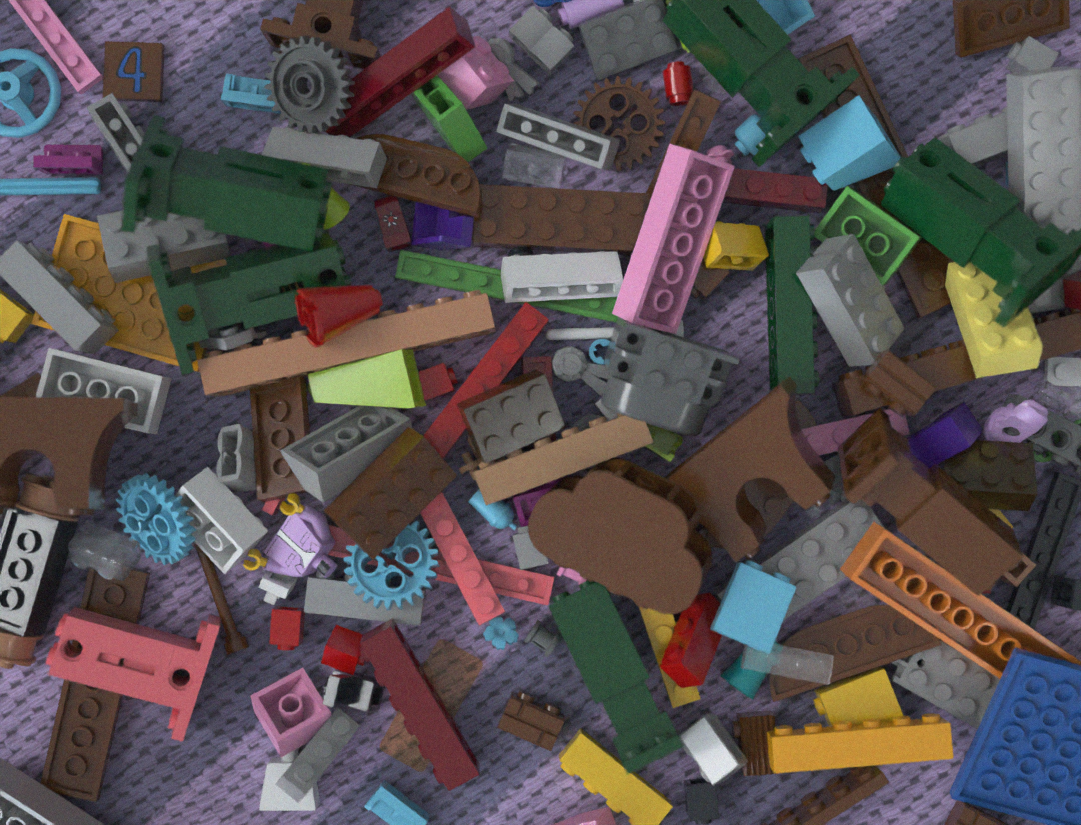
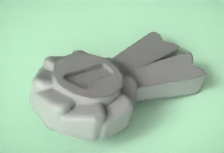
M492 38L487 41L491 47V52L499 61L506 65L509 70L508 74L514 80L505 89L508 99L514 101L517 97H523L524 92L521 87L528 94H532L534 87L540 83L514 63L515 52L510 43L502 38Z
M573 346L558 349L551 361L555 376L567 382L582 379L598 395L603 396L607 383L599 379V377L608 379L610 375L605 365L587 363L584 353Z

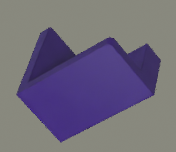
M416 202L411 245L440 251L471 247L474 218L459 216V212Z
M963 401L942 413L933 423L909 435L906 439L909 441L912 454L930 468L934 464L937 465L970 447L982 433L983 429Z

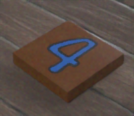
M105 41L103 98L112 93L117 101L162 102L165 46L162 43Z

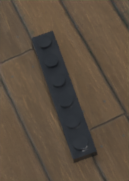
M1060 472L1054 473L1025 555L1036 566L1017 587H1014L1006 611L1034 630L1081 499V480Z

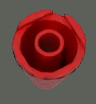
M371 285L301 288L297 290L299 295H295L299 322L301 326L306 325L309 329L310 334L305 336L308 342L315 348L323 346L378 314L380 306L383 305L379 290L374 289Z

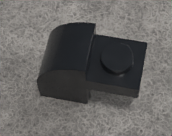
M333 670L332 675L329 676L323 688V694L325 695L323 705L330 707L347 705L366 712L379 710L385 686L381 687L375 677L359 673L351 675L340 670Z

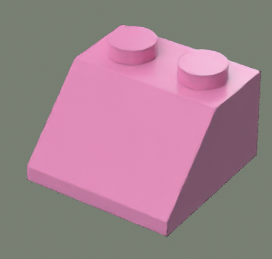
M304 668L293 672L250 696L254 712L280 757L308 743L331 716L330 710L326 705H323L322 697Z

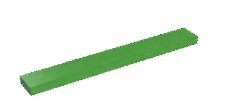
M400 250L395 274L396 279L465 293L480 290L481 294L487 293L490 298L504 300L500 269ZM617 297L527 302L531 306L614 323H616L618 316L612 314Z

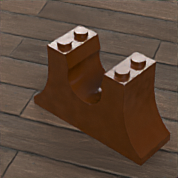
M790 376L663 477L686 488L695 497L700 511L699 523L713 534L736 562L743 557L747 560L750 559L761 549L759 546L765 541L763 536L767 530L760 511L749 502L746 496L745 483L754 478L772 479L783 486L789 498L805 509H808L813 504L816 507L822 505L831 497L829 493L834 489L832 485L836 477L835 474L811 447L798 422L795 409L797 384Z
M0 397V515H3V509H14L20 491L18 484L20 469L29 458L40 453L48 457L54 467L55 482L53 492L57 508L67 509V515H95V509L104 510L105 480L109 455L121 430L128 422L138 416V404L125 398Z

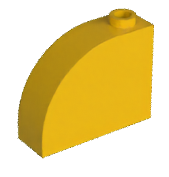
M881 666L840 679L814 690L817 696L816 699H813L815 708L819 716H825L829 726H834L833 722L851 721L852 724H863V720L868 718L881 719V722L892 721V717L903 716L885 668Z

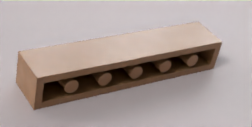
M618 413L617 418L609 421L603 416L588 422L590 428L579 431L578 427H574L561 432L563 438L551 442L550 437L534 442L535 448L524 452L521 447L506 454L507 459L496 463V460H492L486 464L484 462L479 463L480 469L473 473L485 505L653 443L646 422Z

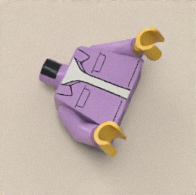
M291 493L288 495L287 500L293 505L282 501L280 506L283 514L289 516L264 551L267 556L264 558L259 550L250 549L247 555L256 558L257 561L244 560L243 566L250 571L262 566L263 570L291 577H303L318 571L326 578L337 567V564L327 556L335 545V540L330 535L331 531L326 516L306 503L300 504V497L296 493Z

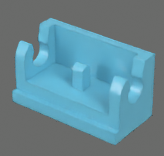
M226 73L221 101L227 107L281 114V111H272L275 101L267 100V97L272 92L265 89L264 86L271 81Z
M383 780L364 806V808L374 812L389 825H426L430 814L386 780Z

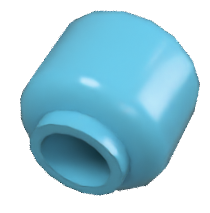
M756 114L750 115L735 130L738 141L734 144L745 156L749 153L755 156L759 151L756 146L766 136L756 125L761 119V116Z

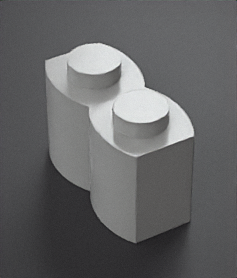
M532 6L509 30V37L548 75H551L573 52V38L565 29L561 28L558 30L551 23L553 19L544 9L540 8L537 10Z
M241 424L222 427L218 436V450L221 454L217 463L219 482L240 493L257 489L253 431Z

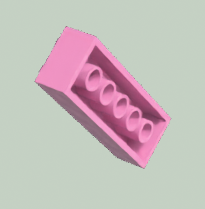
M669 144L612 314L637 325L673 334L677 333L731 179L734 165Z

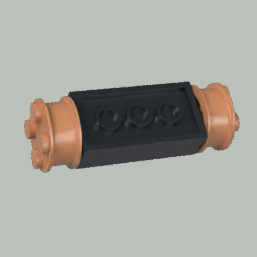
M26 473L25 476L21 477L24 486L20 499L16 501L14 509H7L0 532V667L12 669L14 664L29 667L36 662L37 658L33 655L37 640L43 639L78 526L76 521H79V516L67 515V509L57 508L53 492L55 476L43 474V476Z

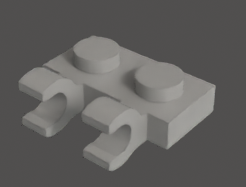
M241 322L225 328L223 326L208 330L209 339L201 340L199 344L201 348L230 350L251 342L254 338H263L266 335V331L255 332L254 327L245 329L244 324L240 329Z

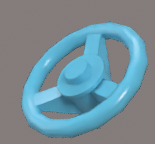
M10 48L0 51V63L12 59L26 60V62L10 72H0V100L5 107L16 111L26 125L16 127L0 123V135L3 137L22 138L38 133L52 121L60 106L61 85L56 70L45 57L29 49ZM40 69L47 78L50 95L49 103L43 114L36 118L29 106L34 98V89L29 81Z

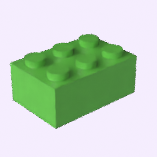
M846 186L815 229L814 235L821 242H824L827 238L854 234L880 284L883 286L888 284L922 239V236L851 186Z

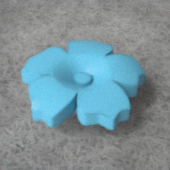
M502 617L490 620V626H487L483 633L485 641L492 640V645L497 650H504L506 642L511 645L517 642L519 634L515 631V621L511 618L505 619L504 622Z

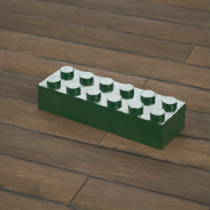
M809 216L773 217L765 225V245L769 256L765 258L769 392L790 376L797 384L795 396L815 393V388L819 386L818 370H814V358L818 357V343L813 341V329L817 328L816 311L812 312V300L796 274L810 257H814L813 253H810V242L814 241L815 230L814 225L810 224Z

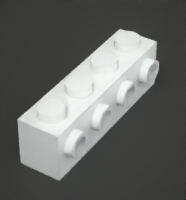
M617 251L572 252L568 254L530 256L514 255L503 257L500 275L505 303L618 297L623 283V274Z

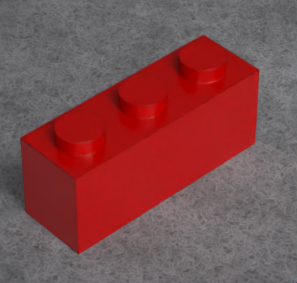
M710 592L696 595L691 605L681 612L659 666L680 688L704 684L722 634L710 630L720 603Z

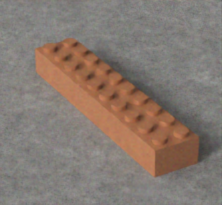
M480 290L464 293V298L459 300H452V297L435 300V305L424 307L423 303L407 306V312L397 314L395 310L384 311L377 314V319L366 320L317 348L313 347L305 336L310 334L309 330L292 333L291 339L285 340L280 339V337H272L263 340V345L252 346L251 343L235 347V352L223 353V350L205 353L206 358L197 360L205 395L222 397L299 376L302 378L308 377L310 373L401 349H413V352L496 333L487 293L481 294Z

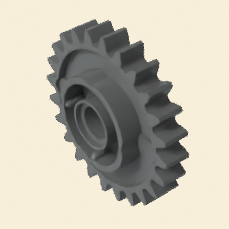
M300 36V39L291 38L290 44L281 43L282 51L273 52L276 61L267 62L272 72L264 74L271 81L264 88L272 92L267 97V100L275 101L272 111H281L279 120L289 119L288 127L294 128L298 126V132L308 130L309 133H316L318 130L320 132L327 131L329 127L337 126V119L346 117L342 109L351 108L347 98L354 97L355 95L348 90L349 86L355 84L354 81L347 78L352 69L344 68V64L348 59L338 58L340 49H330L331 42H321L320 37H311L310 39L309 36ZM308 79L311 82V90L307 87Z

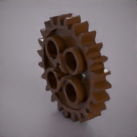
M617 76L615 84L612 85L608 78H605V87L601 88L597 83H594L596 92L592 94L585 90L588 100L586 102L578 100V104L583 109L582 111L573 112L576 117L580 118V121L573 124L592 130V121L598 117L604 118L606 120V127L599 133L607 135L614 128L612 121L615 118L619 121L622 120L633 105H637V109L623 121L625 128L623 130L617 128L610 135L613 138H624L627 142L626 148L622 152L616 153L613 164H616L617 171L621 172L622 165L625 163L630 170H633L632 161L636 160L640 165H643L641 156L645 154L652 158V153L649 150L650 147H660L655 141V137H664V133L657 129L664 126L665 121L659 120L657 117L662 115L664 110L654 108L660 102L659 98L650 100L649 97L653 91L650 88L642 92L643 83L641 81L633 87L631 77L627 79L625 84H622L620 77ZM615 97L625 98L626 106L624 109L615 111L611 108V102ZM638 116L644 117L647 120V125L642 131H635L631 127L632 120Z

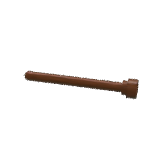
M193 542L227 636L224 637L226 643L223 644L226 654L229 655L249 647L246 636H242L241 631H237L214 563Z

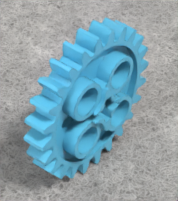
M147 473L142 476L139 474L123 483V488L118 490L120 496L116 498V501L121 506L116 508V511L122 514L123 517L118 520L121 523H125L126 528L123 531L131 534L129 541H136L138 544L137 550L144 549L146 558L153 556L155 563L162 561L163 565L169 562L174 564L189 555V551L194 548L191 543L196 541L195 537L191 535L196 529L189 525V522L194 519L186 515L189 507L181 505L180 502L183 497H176L174 495L175 488L167 489L166 480L158 482L156 475L149 477Z
M415 521L411 526L408 524L395 537L394 545L381 551L387 558L391 560L396 559L401 567L413 572L414 575L412 577L407 576L394 565L390 564L388 566L385 560L378 555L373 559L378 561V568L372 573H366L364 571L365 565L372 559L356 544L355 546H346V549L352 553V556L343 558L345 563L351 565L344 569V573L346 575H353L347 583L350 586L358 585L354 593L357 596L365 593L363 601L366 604L374 599L373 606L377 609L384 602L385 608L388 611L391 610L393 603H396L401 610L403 609L404 600H407L413 606L414 595L422 599L424 598L421 591L423 587L432 589L427 580L428 578L437 579L438 577L431 568L440 567L438 561L432 560L433 557L439 555L437 549H429L435 544L433 538L425 540L429 534L426 528L418 532L420 527L418 521ZM414 551L419 553V558L415 563H405V557L408 553ZM401 576L403 582L398 588L391 589L388 587L389 580L392 577Z

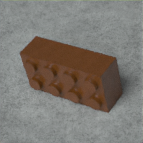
M408 427L323 511L373 560L457 477V474L424 436Z

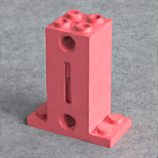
M73 607L69 614L64 613L57 626L55 635L59 636L60 639L59 642L54 643L49 651L45 665L51 666L48 675L172 707L168 728L173 729L171 739L183 742L220 628V617L209 614L207 621L201 620L196 635L197 638L193 640ZM70 640L79 641L82 644V648L73 647ZM185 669L189 674L180 676L175 671Z

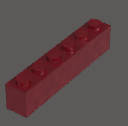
M449 6L350 79L355 82L354 85L348 87V90L355 94L354 97L347 98L351 108L342 109L346 117L337 119L338 125L329 127L324 132L333 136L345 135L350 138L474 49L476 46L468 21Z
M392 618L363 634L360 642L361 646L359 647L362 657L366 662L371 661L376 670L374 675L381 687L386 686L390 693L389 700L395 711H401L405 718L403 722L407 732L411 736H416L420 743L418 744L419 751L425 760L429 759L434 766L433 773L438 783H444L448 791H451L478 776L480 772L479 761L395 620Z

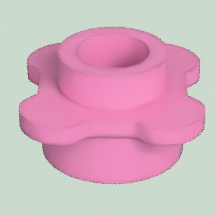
M718 145L710 148L705 155L732 164L731 157L734 155V152L731 149L727 150L726 146Z

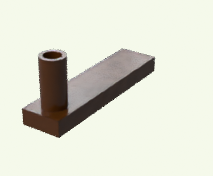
M694 89L669 144L697 152L721 100ZM668 147L647 189L646 193H650V199L652 197L655 185L657 183Z

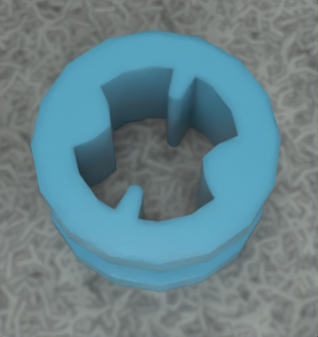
M598 339L591 344L589 356L594 363L604 365V360L601 356L598 358L594 356V352L597 351L595 346L600 344L602 347L609 346L610 341Z

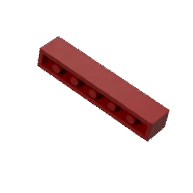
M527 302L520 308L423 435L443 459L446 458L467 430L457 403L501 385L549 323L547 317Z

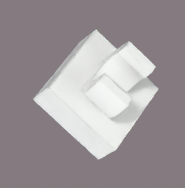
M267 571L258 587L267 591L264 601L275 605L280 597L286 599L294 588L297 577Z

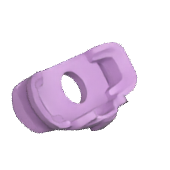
M1025 400L1017 406L1009 403L1006 407H999L985 421L983 431L977 440L1022 442L1039 431L1048 421V410L1034 400ZM1005 427H1013L1016 428L1020 432V434L1017 436H1010L1003 431V429Z

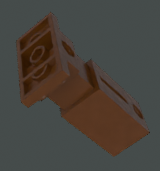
M306 0L305 4L297 3L292 25H290L289 21L278 17H273L272 20L265 18L262 20L260 30L272 47L281 49V43L290 44L291 38L300 39V36H309L310 39L311 37H320L321 42H331L330 49H340L338 58L348 59L344 65L365 69L381 57L378 47L373 42L361 39L362 33L358 26V20L363 0Z
M880 407L838 447L845 498L854 505L862 499L870 507L877 501L895 516L897 529L977 596L985 590L994 587L1004 573L1015 569L1020 563L1023 554L1013 529L938 465L934 464L928 468L911 452L909 441L891 426L888 414Z

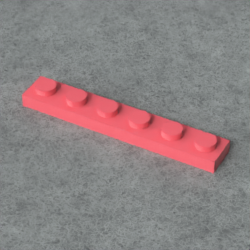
M441 491L420 512V515L475 620L481 626L505 613V610Z

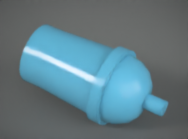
M480 489L468 501L489 522L491 527L504 529L509 526L513 530L517 528V525L512 522L514 512L509 503L499 500L485 505Z

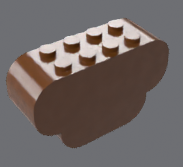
M611 458L598 463L584 477L568 476L558 481L537 501L528 522V534L533 546L541 554L552 559L557 566L570 568L580 573L583 579L591 582L596 581L606 586L611 593L624 595L632 599L641 608H650L663 614L679 613L691 605L707 577L713 559L708 541L703 535L695 531L700 516L699 506L695 497L686 488L622 458Z

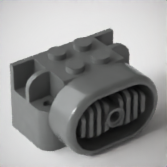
M618 317L604 358L605 368L610 375L601 402L604 407L620 415H625L676 433L698 436L702 432L709 408L718 403L723 389H727L728 382L726 380L732 363L738 365L740 359L726 350L669 332L637 325Z

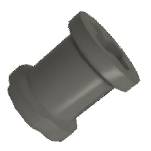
M537 620L525 637L524 642H531L544 651L546 657H549L562 635L559 633L555 635L543 627L541 622Z

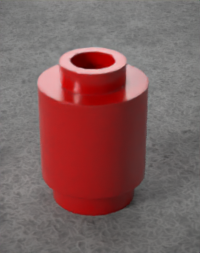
M683 61L669 63L667 65L668 68L662 71L666 99L669 100L670 106L687 105L694 91L691 67L685 65Z

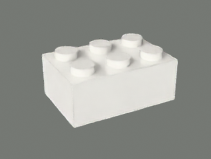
M209 467L182 485L176 494V497H183L180 502L181 505L189 507L186 515L194 519L189 522V525L196 529L191 534L196 539L195 543L224 574L247 557L248 551L254 549L268 532L262 521L258 517L253 516L238 496L234 495L224 484L219 482L217 474L213 473Z

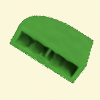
M438 75L411 93L420 109L453 152L469 162L487 149L464 105Z

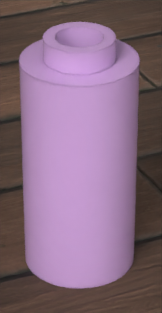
M572 0L565 3L561 2L562 8L558 9V15L562 25H568L571 30L579 27L578 24L623 7L624 2L623 0Z

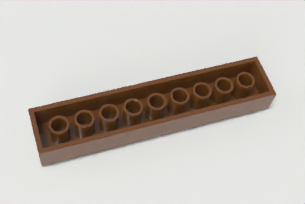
M1070 308L1032 319L1043 346L1039 361L1081 349L1080 309ZM964 339L949 343V349H947L946 345L921 351V358H919L918 353L900 357L902 361L936 386L935 391L979 379L976 378ZM862 369L838 375L839 381L832 383L841 416L855 415L890 404L883 396L876 398L865 390L867 384L861 380L864 375Z

